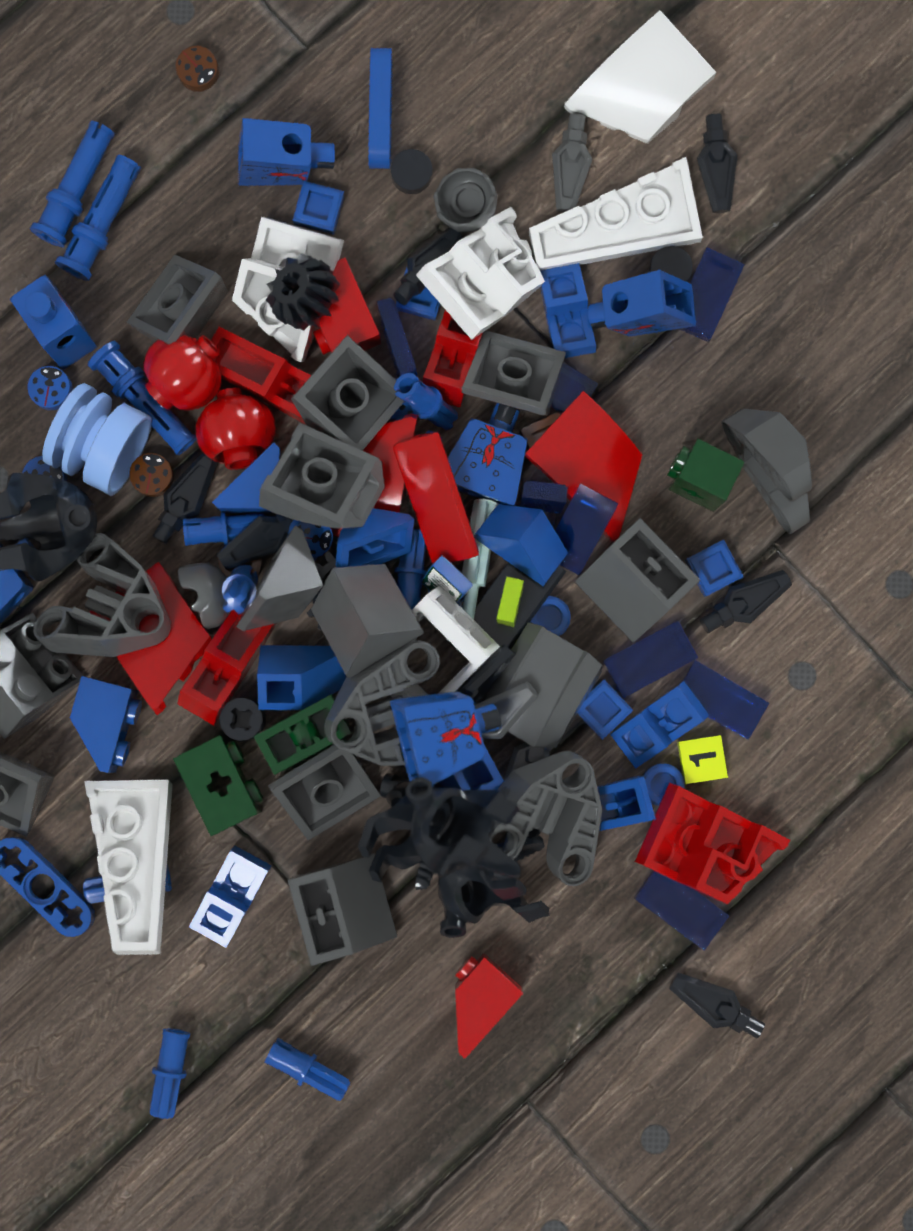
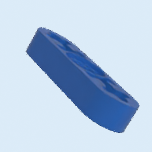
M371 48L369 168L390 169L392 48Z
M10 837L0 840V875L60 934L67 937H75L85 933L92 927L95 920L93 905L87 903L84 895L24 838ZM19 847L22 852L18 855V859L26 867L31 866L33 862L38 867L28 872L23 881H21L18 876L25 871L17 864L7 866L4 863L8 857L4 852L5 848L15 849ZM39 874H46L54 881V892L47 899L37 897L32 890V882ZM64 891L69 897L62 900V902L71 910L78 906L83 910L79 917L83 922L81 926L77 923L68 926L65 922L68 914L61 906L55 907L53 912L48 907L50 904L58 901Z

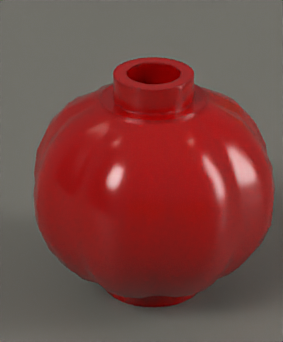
M183 335L171 344L158 339L148 348L145 355L144 372L149 380L145 384V388L166 409H170L173 405L180 410H194L204 407L215 398L221 387L222 374L216 360L220 351L204 335H201L198 339Z
M239 388L223 389L217 393V399L209 403L198 417L196 424L197 444L207 457L213 461L225 464L226 469H246L273 443L276 433L275 418L268 406L259 399L242 395V391Z

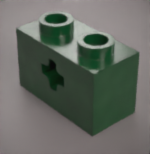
M697 439L690 449L683 446L680 453L676 455L667 473V476L673 479L668 490L714 512L727 500L745 462Z
M334 695L325 697L254 736L274 775L332 744L325 734L324 726L327 715L336 699ZM346 718L337 724L336 735L339 740L354 732Z
M219 735L173 758L210 836L217 835L262 812L259 803L263 802L264 798L256 781L253 778L246 780L240 767L241 764L245 763V759L235 740L228 742L226 736ZM217 772L222 777L230 776L232 783L226 786L229 793L227 795L222 790L214 791L212 784L217 782L215 774Z

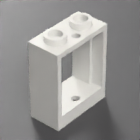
M440 586L428 593L412 609L418 622L426 617L470 661L438 694L456 692L500 648ZM418 684L405 687L406 690L391 694L390 696L403 695V698L428 694Z

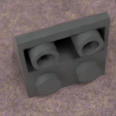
M639 518L574 583L634 643L680 601L700 579Z
M33 613L0 631V735L4 739L35 721L76 688L80 683L81 676H83L65 653L48 650L35 637L34 625L37 617Z
M375 853L371 854L369 858L359 857L292 876L288 880L311 966L355 954L398 937L383 881H373L369 873Z

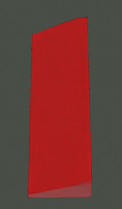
M438 432L418 434L395 443L393 451L431 562L434 564L441 556L445 557L450 563L478 556L479 550L440 434Z

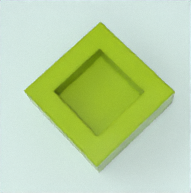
M506 577L497 615L498 624L515 627L524 589V580Z

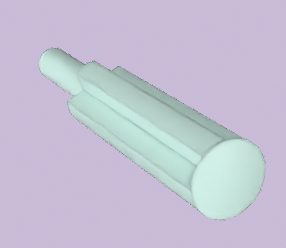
M488 499L474 500L470 521L473 535H475L496 508L497 502ZM476 539L479 555L464 559L462 574L473 585L464 597L463 610L473 620L480 586L486 587L491 550Z

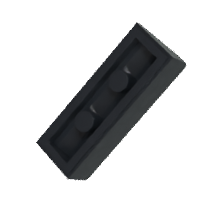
M508 562L476 605L474 621L500 647L505 644L511 649L527 623L532 620L567 571L559 566L543 587ZM506 577L524 580V589L515 627L497 623V615ZM450 642V645H451L454 649H456L460 654H462V653Z

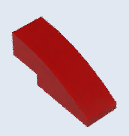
M445 310L422 382L426 386L438 389L446 403L461 407L465 395L462 393V386L484 332L471 340Z
M218 327L211 342L220 351L216 360L222 378L277 410L306 424L291 398L311 375L292 366L286 359Z
M232 610L204 650L203 658L181 688L177 704L208 723L215 725L223 707L232 699L258 657L261 645H265L277 623L242 631L236 626L243 613L238 614L235 610Z

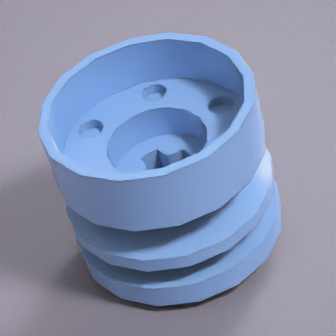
M82 383L77 385L67 396L50 426L42 452L43 462L54 468L62 466V471L70 476L78 473L84 466L83 482L109 496H113L128 480L130 467L134 460L142 455L150 434L152 418L125 403L117 406L111 413L112 398L104 392L97 395V390L94 387Z

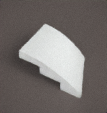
M659 10L606 59L569 98L564 108L569 113L575 114L577 112L600 121L602 126L609 129L625 131L629 137L648 144L679 117L682 106L714 79L716 71Z
M511 207L489 218L486 225L481 229L457 241L449 252L425 264L416 275L471 340L505 317L545 282L538 265L532 258V251L528 241L519 239L513 225L517 216Z
M261 217L252 257L242 259L232 301L246 314H250L269 336H273L291 353L292 358L296 361L304 362L314 338L313 331L317 330L318 327L308 326L303 331L279 321L275 317L276 315L272 313V308L266 301V298L271 293L267 283L275 280L277 276L275 268L283 269L287 257L297 259L302 253L312 256L318 261L322 260L330 266V270L334 271L341 255L344 240L268 217Z

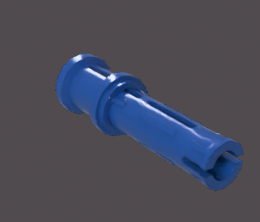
M90 121L89 127L58 188L48 191L46 195L48 203L38 223L34 222L30 227V231L37 237L57 247H65L67 243L65 235L74 217L80 216L83 211V204L80 201L111 139L115 136V133L103 124L99 129V122Z
M123 155L116 156L111 170L97 193L87 216H85L82 223L78 222L77 225L73 226L71 232L74 236L64 255L58 256L55 260V264L59 268L81 280H90L92 276L90 269L100 250H105L108 246L106 235L128 195L133 182L141 171V167L136 162Z
M116 340L101 347L88 362L91 370H98L113 386L112 392L116 397L126 398L137 410L149 415L152 418L151 426L169 444L176 455L179 456L189 449L197 440L195 434L193 435L171 409L161 406L145 388V372L140 367L135 368L119 351L121 346Z

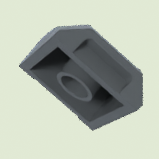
M299 423L292 434L291 442L273 472L266 477L260 487L259 507L297 521L330 528L363 527L385 488L382 462L371 454Z
M528 622L512 648L516 655L492 685L485 700L522 683L529 682L536 690L538 697L508 732L533 747L556 748L600 677L602 664L590 653L555 635L543 626Z

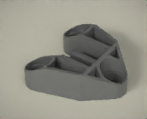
M744 408L721 422L722 428L738 459L745 462L743 465L744 470L785 531L792 534L810 522L807 492L812 489V480L806 439L781 412Z
M102 533L94 535L92 543L77 558V561L90 577L125 594V596H122L96 585L94 590H88L86 594L88 600L84 605L85 608L110 618V622L76 607L52 606L39 616L34 625L35 637L52 652L116 657L157 645L166 639L171 630V620L154 581L135 559ZM103 550L97 559L89 563L91 556L95 552ZM152 614L159 616L160 621L155 630L148 633L139 631L140 622L144 617ZM61 621L58 628L47 636L50 626Z
M414 639L352 678L346 677L325 721V734L328 740L346 752L381 766L405 765L396 727L373 734V731L395 724L390 701L401 699L403 695L365 706V703L406 690L405 687L433 677L440 664L437 650L431 644ZM422 648L428 656L427 665L419 672H412L407 666L408 655L411 651ZM344 718H354L355 730L352 737L348 741H340L336 735L337 724Z
M564 751L513 770L498 789L507 787L509 793L506 798L517 804L520 810L508 825H503L494 820L489 835L490 839L492 840L497 833L506 831V839L501 849L514 859L521 851L529 831H532L533 828L548 834L546 860L550 871L568 886L581 885L588 880L593 870L602 815V805L591 764L575 752ZM574 763L579 764L574 774L562 779L566 767ZM576 854L574 868L570 873L564 874L562 869L563 863L569 856Z

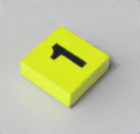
M721 735L677 742L685 784L728 778Z

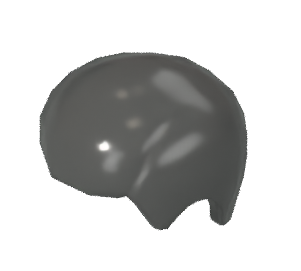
M457 168L444 176L433 195L437 217L445 225L457 232H475L486 225L489 218L495 215L497 208V192L493 181L487 174L475 168Z
M210 563L180 566L178 576L181 587L196 591L198 594V599L191 605L192 610L199 612L204 628L218 627L229 614L222 608L225 601L222 594V586L227 577L218 567Z

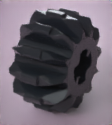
M302 253L297 259L287 257L283 269L275 268L277 276L274 281L267 283L271 293L266 298V301L272 308V313L276 315L275 317L279 321L304 331L308 326L319 327L323 315L331 316L329 311L331 304L340 301L335 293L340 283L336 280V277L333 275L334 272L330 270L329 265L322 260L318 261L312 256Z

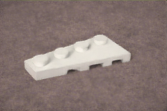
M684 157L673 162L672 166L661 171L651 172L640 177L637 182L617 191L614 189L605 193L599 199L582 207L577 206L529 228L534 262L540 270H546L579 263L583 265L652 252L667 246L678 247L700 243L703 236L687 158Z
M169 780L84 781L86 794L90 801L92 813L90 818L99 855L97 856L99 872L102 875L105 891L104 902L112 951L117 955L161 954L172 783Z

